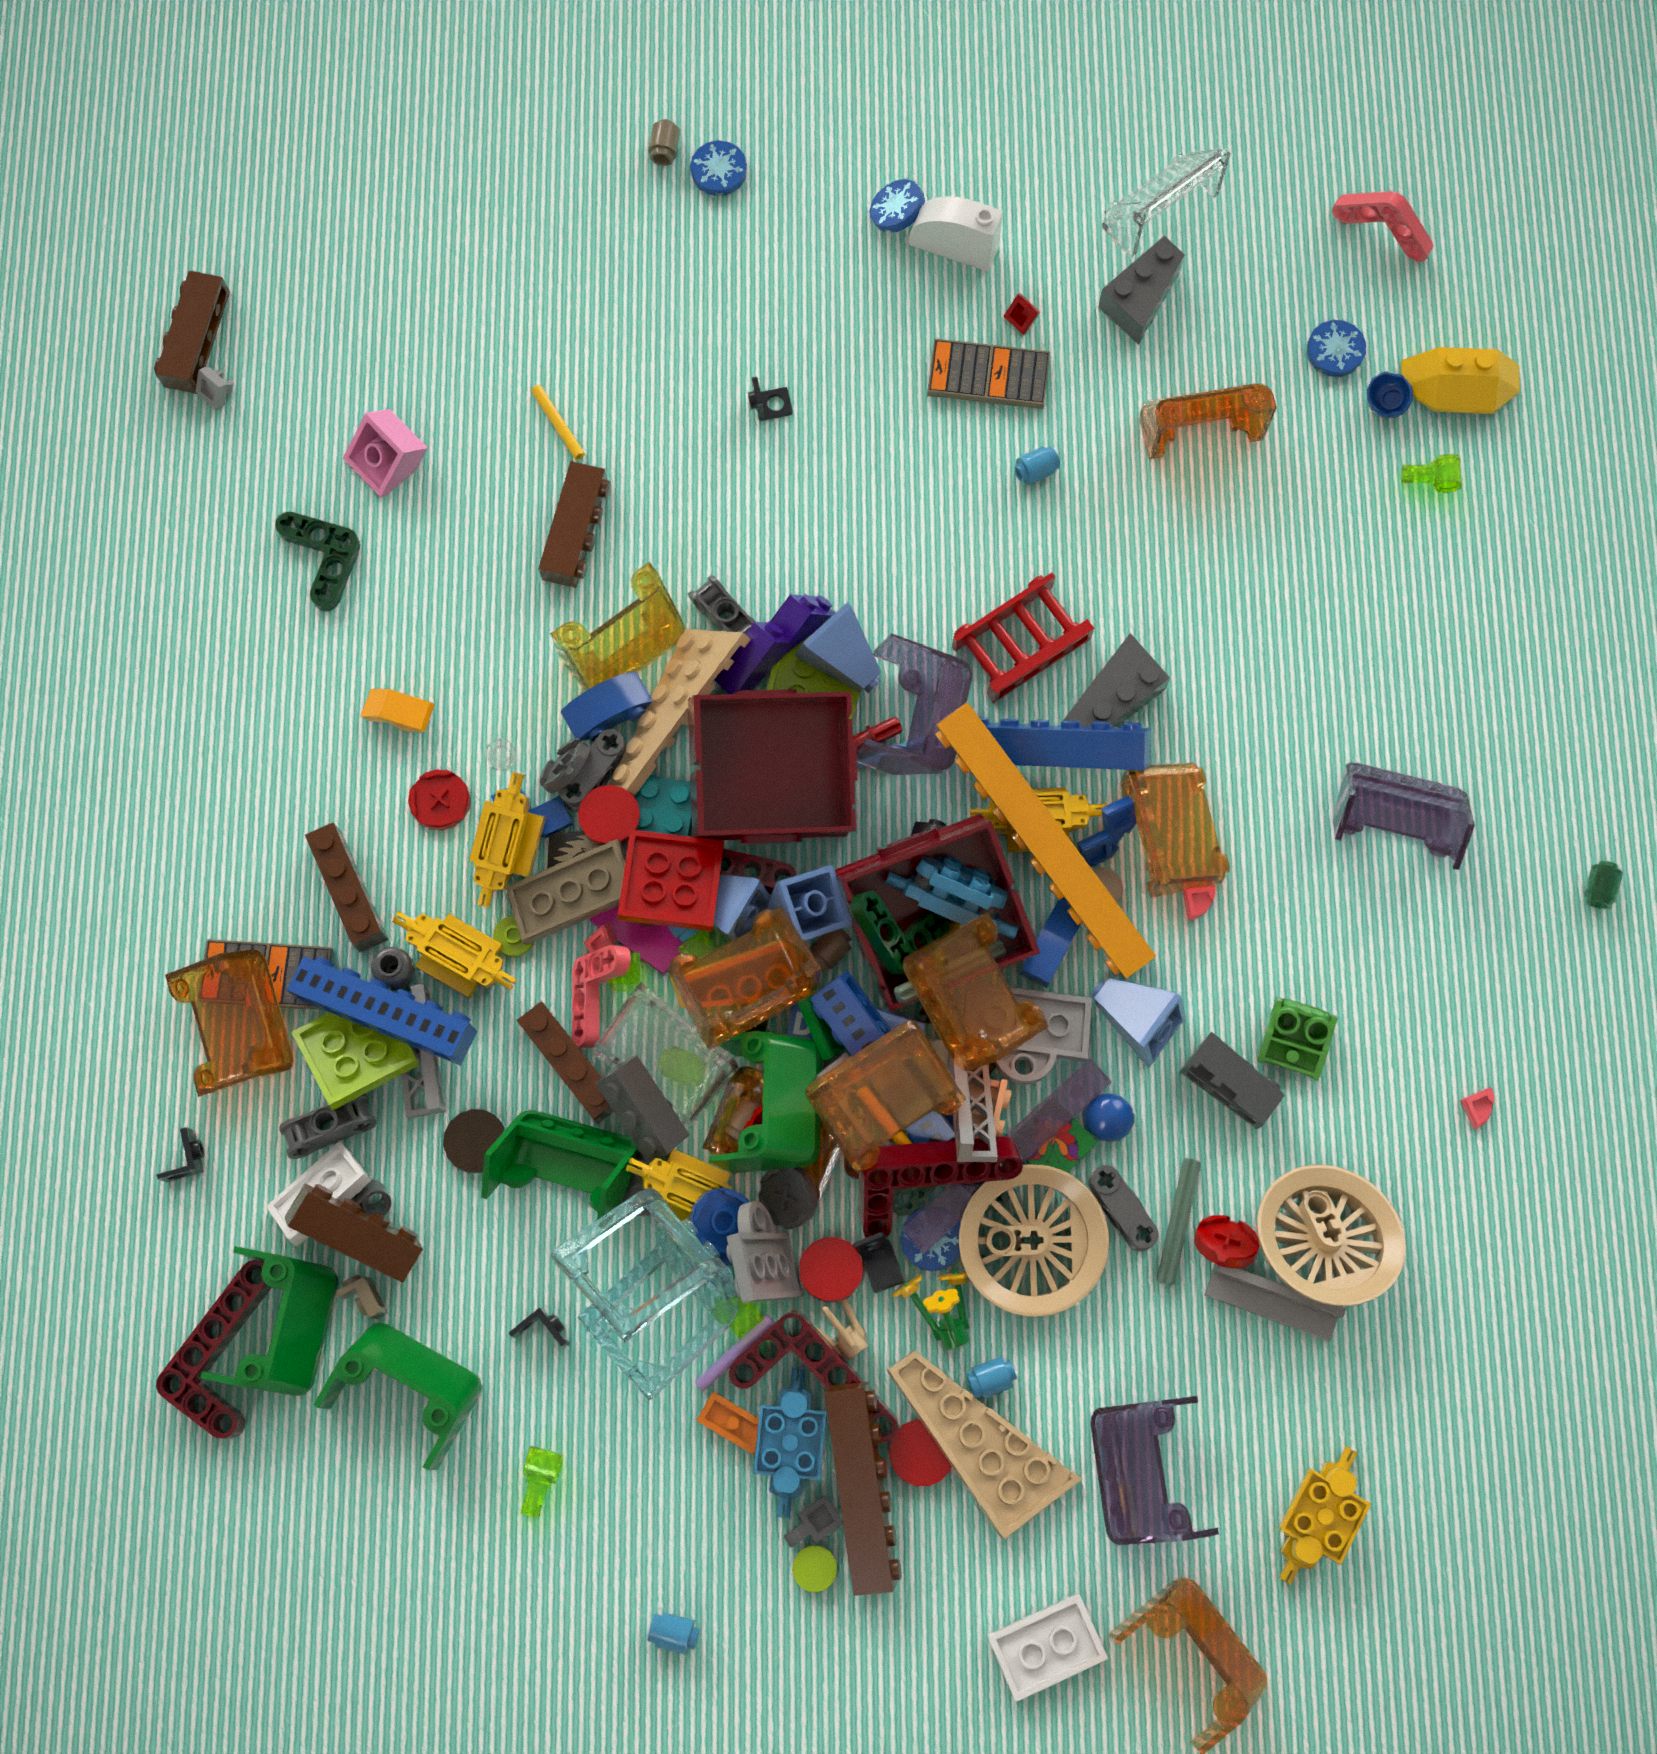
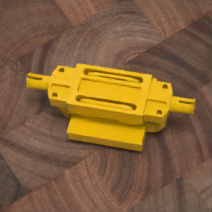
M512 771L508 789L497 790L494 802L484 801L469 861H473V865L477 866L473 881L482 886L477 905H483V907L490 908L494 890L506 889L507 882L513 873L525 877L531 876L546 817L529 812L530 798L520 793L525 776L522 773Z
M1066 787L1033 789L1068 838L1069 832L1076 831L1079 828H1086L1089 817L1102 816L1101 808L1107 806V803L1089 804L1085 795H1069ZM990 801L988 809H970V817L977 814L983 815L985 819L992 821L997 834L1006 835L1007 853L1029 852L1026 847L1021 850L1010 836L1014 833V830L1008 822L1002 825L994 815L992 809L996 806L992 801Z
M398 911L396 913L397 917H393V923L407 930L405 940L415 946L416 950L422 954L415 967L468 999L472 997L479 984L488 989L489 986L499 983L509 990H512L514 987L511 983L516 984L517 978L502 971L504 961L497 955L503 945L448 913L445 920L442 921L439 918L434 920L422 913L414 920Z
M675 1149L667 1155L665 1161L654 1158L647 1165L631 1158L628 1163L640 1169L627 1165L626 1171L641 1176L643 1180L642 1188L651 1192L645 1206L646 1209L690 1227L689 1217L692 1207L702 1194L716 1188L732 1189L731 1186L727 1185L730 1173Z
M1347 1446L1344 1447L1345 1449L1338 1463L1325 1462L1320 1473L1308 1468L1278 1527L1287 1536L1280 1552L1288 1560L1279 1579L1292 1585L1300 1567L1313 1570L1316 1562L1322 1556L1341 1565L1371 1506L1370 1502L1354 1494L1358 1479L1349 1469L1358 1452Z

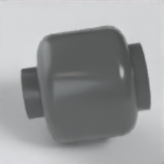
M386 947L374 956L371 963V972L374 979L388 985V990L393 991L406 988L413 981L415 964L413 959L403 949Z

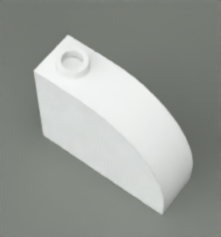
M946 196L930 199L919 210V214L909 234L908 245L989 272L999 248L1003 211L960 197Z

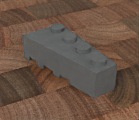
M1130 633L1063 721H1080V726H1092V722L1104 721L1110 722L1111 727H1119L1166 689L1170 677Z

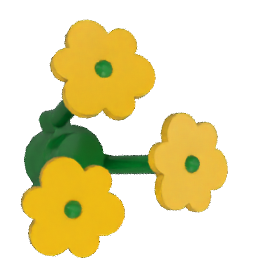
M954 1271L938 1275V1279L947 1280L948 1285H954L955 1289L938 1290L934 1292L933 1296L927 1297L923 1303L916 1294V1291L920 1288L917 1283L923 1277L921 1274L905 1281L891 1293L894 1298L900 1294L903 1298L910 1296L932 1329L936 1341L942 1340L945 1349H954L969 1341L966 1330L970 1327L966 1319L961 1285L967 1283L966 1277L968 1275L966 1271ZM955 1304H957L959 1319L956 1315L951 1316L950 1310ZM930 1313L943 1314L944 1318L939 1321L940 1327H938Z

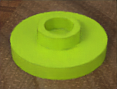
M514 915L503 918L494 929L493 939L503 945L500 952L507 956H522L534 945V942L528 945L522 943Z
M819 1545L807 1546L799 1551L794 1559L792 1567L793 1576L797 1584L804 1590L820 1592L827 1589L833 1583L837 1574V1563L833 1554L825 1547Z

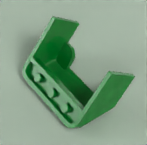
M763 1031L714 1036L713 1043L734 1056H743L747 1061L754 1064L764 1063L762 1124L751 1125L740 1134L738 1152L709 1155V1162L732 1174L803 1167L814 1163L820 1154L821 1084L815 1076L822 1070V1058L815 1042L808 1038Z
M524 1111L512 1121L484 1154L481 1198L488 1199L500 1183L511 1188H522L528 1185L534 1177L591 1193L589 1205L598 1212L596 1232L603 1233L621 1208L632 1172L626 1171L627 1165L634 1167V1165L628 1162L631 1158L636 1160L638 1147L632 1138L540 1111Z
M234 1246L233 1253L264 1260L262 1268L264 1282L271 1288L284 1291L267 1356L252 1354L244 1357L237 1366L235 1377L219 1373L202 1372L201 1379L291 1396L304 1395L310 1391L314 1384L338 1287L337 1273L326 1265Z
M375 1323L369 1326L339 1359L313 1405L317 1408L331 1409L345 1384H361L367 1380L373 1368L378 1369L430 1399L423 1412V1423L429 1431L438 1435L439 1438L425 1461L423 1468L426 1470H438L481 1393V1380L474 1372L394 1327L384 1323Z

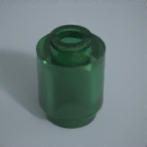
M1600 861L1599 864L1591 866L1584 894L1587 897L1586 904L1598 909H1611L1612 904L1617 902L1623 877V871L1618 869L1617 864L1609 861Z

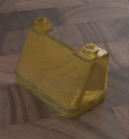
M650 562L638 569L631 578V587L638 599L596 630L589 633L583 625L573 621L561 625L550 633L559 659L585 691L615 676L633 671L638 673L674 647L679 637L684 633V622L659 573Z

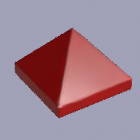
M1018 293L1003 317L1022 335H1025L1040 314V311L1021 293Z

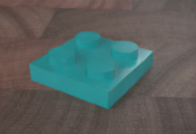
M650 775L634 796L640 811L638 830L689 836L692 823L690 782Z

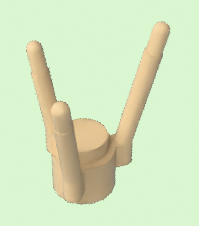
M845 1299L841 1303L854 1330L850 1325L844 1328L827 1306H823L822 1311L839 1334L834 1337L838 1343L816 1325L814 1326L840 1355L843 1354L847 1360H850L862 1351L868 1343L863 1338L866 1332L860 1326L848 1299Z

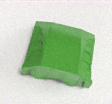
M1275 997L1270 1019L1258 1051L1257 1062L1273 1064L1312 1077V1079L1318 1081L1329 1052L1333 1032L1338 1020L1337 1016L1294 1000Z

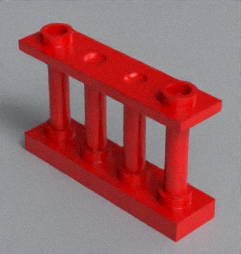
M1052 572L1045 577L1040 575L1034 578L1028 584L1027 589L972 625L968 623L962 625L954 633L953 650L956 652L966 645L991 678L988 684L987 695L993 703L1092 639L1095 628L1090 621L1086 619L1080 624L1073 622L1050 592L1055 581V575ZM1038 597H1040L1064 629V635L1056 640L1053 638L1049 639L1025 607ZM1014 613L1040 646L1038 648L1039 651L1032 656L1025 655L1001 624L1003 620ZM989 629H991L1015 661V667L1006 673L1004 670L1000 671L976 639Z

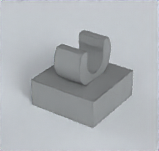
M206 366L198 371L195 392L213 408L218 409L225 405L226 394H230L233 391L234 381L229 380L226 382L223 379L222 371L214 372L210 367Z

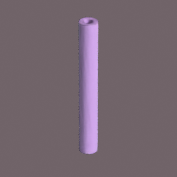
M768 1314L764 1316L695 1381L696 1385L702 1391L707 1389L733 1362L775 1324L774 1320Z

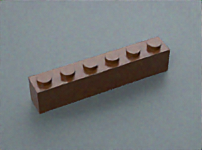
M869 1381L831 1385L824 1393L853 1596L893 1592L897 1585V1580H901L902 1573L900 1560L894 1559L892 1546H896L897 1537L895 1526L889 1525L888 1512L892 1511L890 1492L884 1491L883 1478H887V1467L885 1458H880L878 1445L882 1444V1432L880 1424H875L873 1411H877L875 1390L870 1391Z

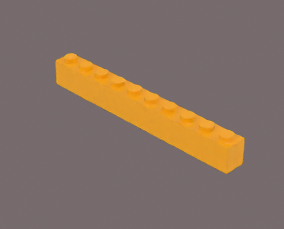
M965 702L937 723L935 726L939 731L935 735L945 749L950 746L958 755L954 761L964 774L969 771L977 781L973 784L976 791L983 800L989 797L996 806L992 809L994 815L1002 825L1008 822L1014 830V833L1010 836L1021 850L1026 847L1032 854L1033 858L1029 862L1040 876L1046 873L1052 881L1048 887L1058 900L1064 898L1071 908L1067 910V913L1077 926L1083 923L1090 932L1085 937L1096 951L1102 948L1108 956L1104 962L1115 976L1120 973L1127 979L1156 957L1155 953L969 703Z

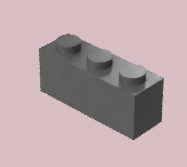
M637 1055L618 1064L595 1083L647 1163L652 1162L654 1158H660L669 1154L690 1135Z

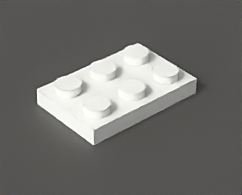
M339 1141L266 1207L288 1240L298 1247L309 1237L287 1227L284 1217L304 1183L312 1187L315 1184L322 1185L333 1192L332 1197L343 1202L345 1198L351 1199L359 1193L371 1179L349 1149Z
M1079 1593L987 1635L1015 1702L1108 1659Z

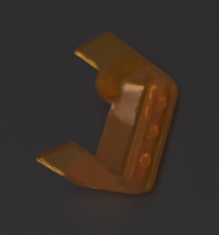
M1179 1577L1165 1586L1109 1632L1108 1635L1113 1641L1120 1644L1144 1623L1152 1633L1160 1638H1171L1183 1628L1187 1631L1227 1684L1226 1687L1217 1693L1213 1700V1711L1217 1720L1189 1742L1197 1752L1205 1754L1246 1719L1266 1690L1267 1676L1200 1586L1192 1579Z

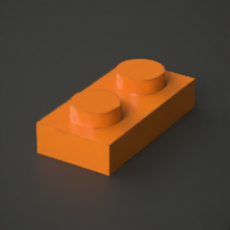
M713 1391L696 1421L754 1455L759 1418Z

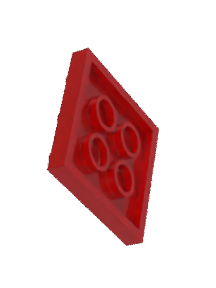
M630 829L617 920L713 931L724 841Z

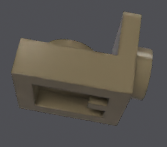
M355 1275L342 1282L343 1288L336 1291L337 1297L341 1299H347L358 1294L359 1297L355 1298V1301L363 1316L368 1315L371 1319H378L388 1313L372 1278H361L360 1275Z

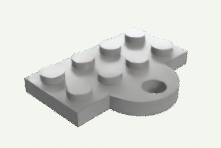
M968 981L965 990L961 1035H964L965 1046L992 1049L993 1063L1004 1078L1017 1084H1033L1043 1079L1050 1072L1056 1058L1081 1062L1087 1061L1092 998ZM1017 1060L1027 1061L1031 1066V1073L1027 1075L1019 1074L1015 1069V1062Z
M756 1200L742 1204L737 1216L739 1233L726 1236L728 1241L726 1247L727 1257L730 1263L733 1264L736 1275L734 1287L742 1303L790 1300L802 1297L803 1291L789 1233H776L773 1220L766 1207L760 1201Z

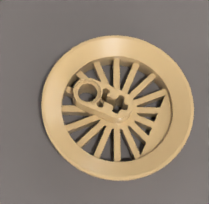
M1023 1165L1022 1172L1014 1179L983 1183L968 1202L960 1223L959 1251L964 1269L970 1281L988 1301L1007 1312L1030 1317L1048 1316L1065 1311L1076 1305L1094 1288L1102 1275L1108 1257V1226L1097 1199L1077 1178L1051 1166ZM1026 1184L1028 1219L1013 1189L1014 1187ZM1034 1184L1048 1187L1036 1219ZM1054 1190L1065 1196L1066 1199L1043 1222ZM1003 1192H1008L1021 1223L995 1200ZM991 1204L1012 1225L1005 1226L987 1219L983 1215ZM1069 1207V1220L1049 1228L1063 1211ZM980 1223L991 1227L983 1238H978ZM1069 1227V1236L1052 1235ZM1034 1230V1235L1040 1237V1243H1035L1034 1249H1031L1030 1244L1022 1243V1237H1029L1031 1231ZM998 1231H1003L1008 1236V1244L1001 1250L995 1249L992 1245V1237ZM1070 1242V1251L1053 1245V1243ZM978 1244H985L988 1251L993 1254L981 1259ZM1050 1251L1070 1258L1071 1272ZM1003 1256H1012L993 1277H991L984 1266ZM1021 1257L1010 1290H1007L997 1282ZM1044 1257L1069 1279L1059 1288H1057ZM1029 1260L1030 1295L1018 1294L1016 1292ZM1036 1260H1038L1051 1290L1037 1295Z
M1330 1165L1299 1167L1279 1177L1268 1188L1261 1200L1257 1214V1234L1262 1252L1279 1278L1300 1295L1327 1305L1355 1306L1367 1303L1381 1296L1398 1278L1406 1253V1241L1402 1223L1386 1196L1372 1183L1358 1174ZM1299 1198L1300 1205L1298 1206L1293 1199ZM1330 1198L1338 1201L1336 1208ZM1347 1205L1355 1212L1342 1222L1340 1216L1344 1206ZM1282 1207L1293 1219L1279 1213L1278 1210ZM1309 1207L1314 1208L1318 1214L1312 1212ZM1359 1217L1366 1223V1226L1348 1231L1345 1230ZM1275 1224L1290 1232L1276 1231ZM1372 1234L1374 1242L1353 1239ZM1277 1242L1296 1245L1279 1250ZM1360 1252L1376 1254V1260ZM1306 1253L1291 1267L1285 1261V1258ZM1316 1256L1305 1280L1296 1272ZM1322 1264V1282L1314 1283Z

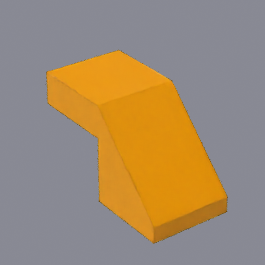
M370 689L361 717L368 721L389 722L405 732H425L435 705L391 689Z

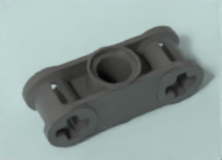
M710 575L707 578L708 581L696 591L691 590L688 593L694 606L719 631L741 632L745 634L751 625L756 622L729 595L723 585L713 575ZM725 612H731L734 614L729 619H723L720 617Z
M615 729L602 731L590 746L588 758L582 769L568 785L559 791L568 810L578 812L580 803L588 792L599 786H605L610 780L626 751L623 736L619 731ZM608 744H609L610 746H614L615 744H617V748H616V749L610 747V748L607 750L606 746H607ZM571 792H573V793H575V794H577L578 792H580L581 795H580L579 797H577V796H572V797H570L569 794H570Z
M365 1093L333 1111L327 1105L300 1117L284 1121L279 1126V1130L282 1135H285L289 1147L287 1149L288 1158L299 1159L306 1157L314 1151L374 1128L377 1122L375 1117L371 1116L369 1112L367 1094ZM334 1121L331 1128L322 1130L325 1123Z
M1109 1165L1098 1167L1090 1175L1088 1186L1102 1206L1107 1218L1118 1229L1133 1250L1145 1251L1154 1246L1158 1240L1159 1232L1146 1213L1139 1198L1128 1187L1114 1167ZM1100 1175L1103 1178L1107 1176L1111 1178L1108 1184L1109 1188L1106 1185L1102 1187L1098 1185L1097 1182L1100 1180ZM1136 1228L1140 1231L1145 1229L1148 1231L1149 1235L1146 1237L1148 1243L1144 1240L1139 1242L1136 1240L1135 1236L1138 1234Z

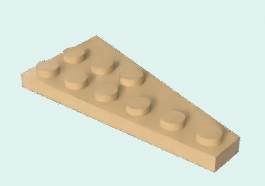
M684 630L678 639L677 647L671 659L665 666V671L658 686L653 690V702L640 717L638 727L632 739L628 742L626 751L618 767L614 770L613 778L609 785L623 787L633 796L636 795L656 768V758L665 747L671 748L676 741L672 736L681 724L688 725L689 697L711 694L715 688V678L723 669L728 671L734 663L731 659L732 655L740 645L745 648L751 640L747 635L741 632Z
M912 1351L886 1370L1001 1539H1006L1082 1480L1076 1473L1071 1472L1059 1463V1460L1042 1450L1029 1437L999 1414L978 1401L969 1391L948 1378L944 1372L918 1352Z

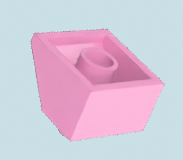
M390 409L365 413L343 459L380 497H385L416 471L428 447Z

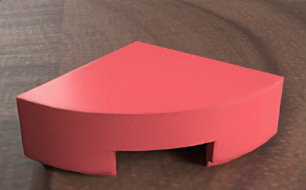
M1215 885L1183 890L1188 921L1195 920L1207 912L1215 897Z
M610 923L602 925L584 941L590 953L608 945H615V936Z
M1491 1087L1460 1100L1474 1130L1484 1125L1491 1115L1494 1103V1093Z

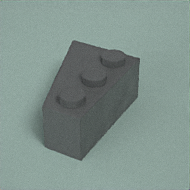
M1163 236L1107 284L1101 292L1098 307L1138 345L1178 277L1185 254L1166 236Z
M1212 1031L1201 1042L1180 1071L1182 1075L1257 1130L1265 1124L1285 1096L1280 1091L1281 1087L1269 1077H1264Z

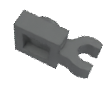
M824 1495L798 1513L803 1523L785 1534L784 1538L791 1548L809 1535L817 1543L843 1525V1521L827 1496Z

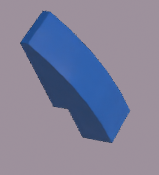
M1064 898L1057 901L1036 940L1040 953L1027 958L1019 972L1020 975L1045 988L1050 984L1080 925H1076L1067 913V910L1071 907Z

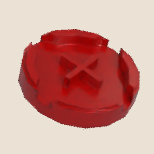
M439 769L426 772L420 776L415 785H412L408 798L410 811L420 825L430 830L440 831L453 828L463 821L470 809L471 801L465 782L455 773Z
M614 785L599 786L588 792L581 801L578 811L579 825L586 838L597 845H604L615 839H618L623 844L629 840L630 829L638 830L640 823L639 805L634 796L623 787Z
M1212 1215L1202 1219L1194 1234V1244L1198 1252L1207 1260L1218 1266L1231 1269L1244 1268L1255 1261L1259 1253L1260 1243L1256 1232L1248 1224L1240 1220L1238 1223L1230 1221L1231 1217L1226 1215Z
M824 1237L813 1242L803 1252L799 1262V1277L804 1289L814 1298L825 1303H838L850 1298L856 1292L855 1290L859 1287V1284H861L863 1279V1261L860 1254L849 1241L838 1237Z
M920 1419L905 1423L897 1430L889 1446L890 1462L894 1472L903 1481L914 1486H931L942 1481L950 1472L952 1466Z

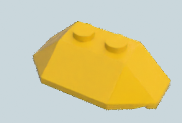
M1437 347L1401 361V375L1412 386L1413 397L1433 412L1494 414L1520 392L1519 364L1498 349Z

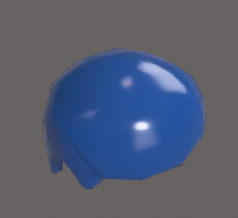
M1384 371L1372 378L1367 388L1369 407L1375 414L1381 417L1397 418L1408 411L1413 401L1412 386L1401 374Z
M1112 1093L1094 1095L1086 1102L1082 1112L1085 1129L1099 1140L1106 1142L1120 1141L1130 1134L1135 1123V1114L1131 1105L1123 1097Z

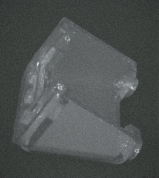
M642 982L633 990L594 1045V1048L597 1050L594 1056L607 1067L612 1063L617 1066L637 1055L682 1124H685L690 1129L740 1071L738 1063L733 1057Z

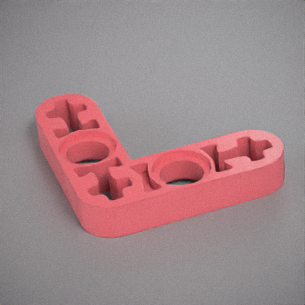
M1397 192L1344 194L1338 198L1332 208L1334 217L1343 223L1385 222L1406 256L1416 262L1425 261L1434 247L1431 238L1406 198Z
M608 945L583 955L574 962L572 969V1040L578 1047L594 1048L598 1043L600 1033L599 984L627 973L631 960L630 951L627 947Z

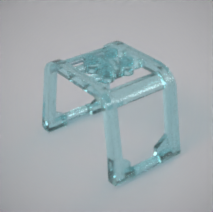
M648 1188L636 1193L555 1248L551 1253L553 1262L592 1303L590 1307L578 1316L580 1323L648 1401L660 1393L730 1326L740 1308L732 1272L719 1258L718 1251L709 1241L702 1244L696 1237L699 1232L688 1218L681 1222L670 1210L665 1198L655 1188ZM647 1209L654 1217L660 1234L658 1244L605 1294H602L586 1276L589 1273L587 1250ZM664 1262L679 1278L637 1309L619 1305ZM691 1292L714 1317L663 1365L641 1360L633 1364L608 1334L613 1330L626 1343Z

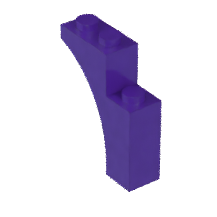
M790 594L771 621L754 622L745 633L751 640L745 648L741 645L731 657L734 663L728 671L723 669L715 678V681L728 694H734L736 691L754 690L765 675L789 651L812 635L835 614L831 609L832 604L820 595Z

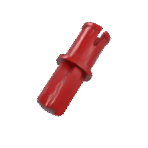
M892 717L871 728L868 725L865 727L866 730L854 735L853 742H856V752L859 754L872 747L878 748L879 743L902 733L903 729L899 719Z

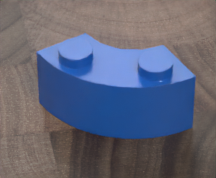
M633 671L615 676L595 685L569 702L560 712L575 739L577 738L581 741L591 740L594 742L602 731L611 729L627 720L635 721L639 719L653 700L638 673Z

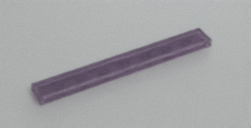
M1091 1058L1005 1135V1137H1010L1015 1141L1022 1164L1112 1083ZM985 1182L948 1186L901 1230L920 1252L924 1254L961 1221L971 1197Z

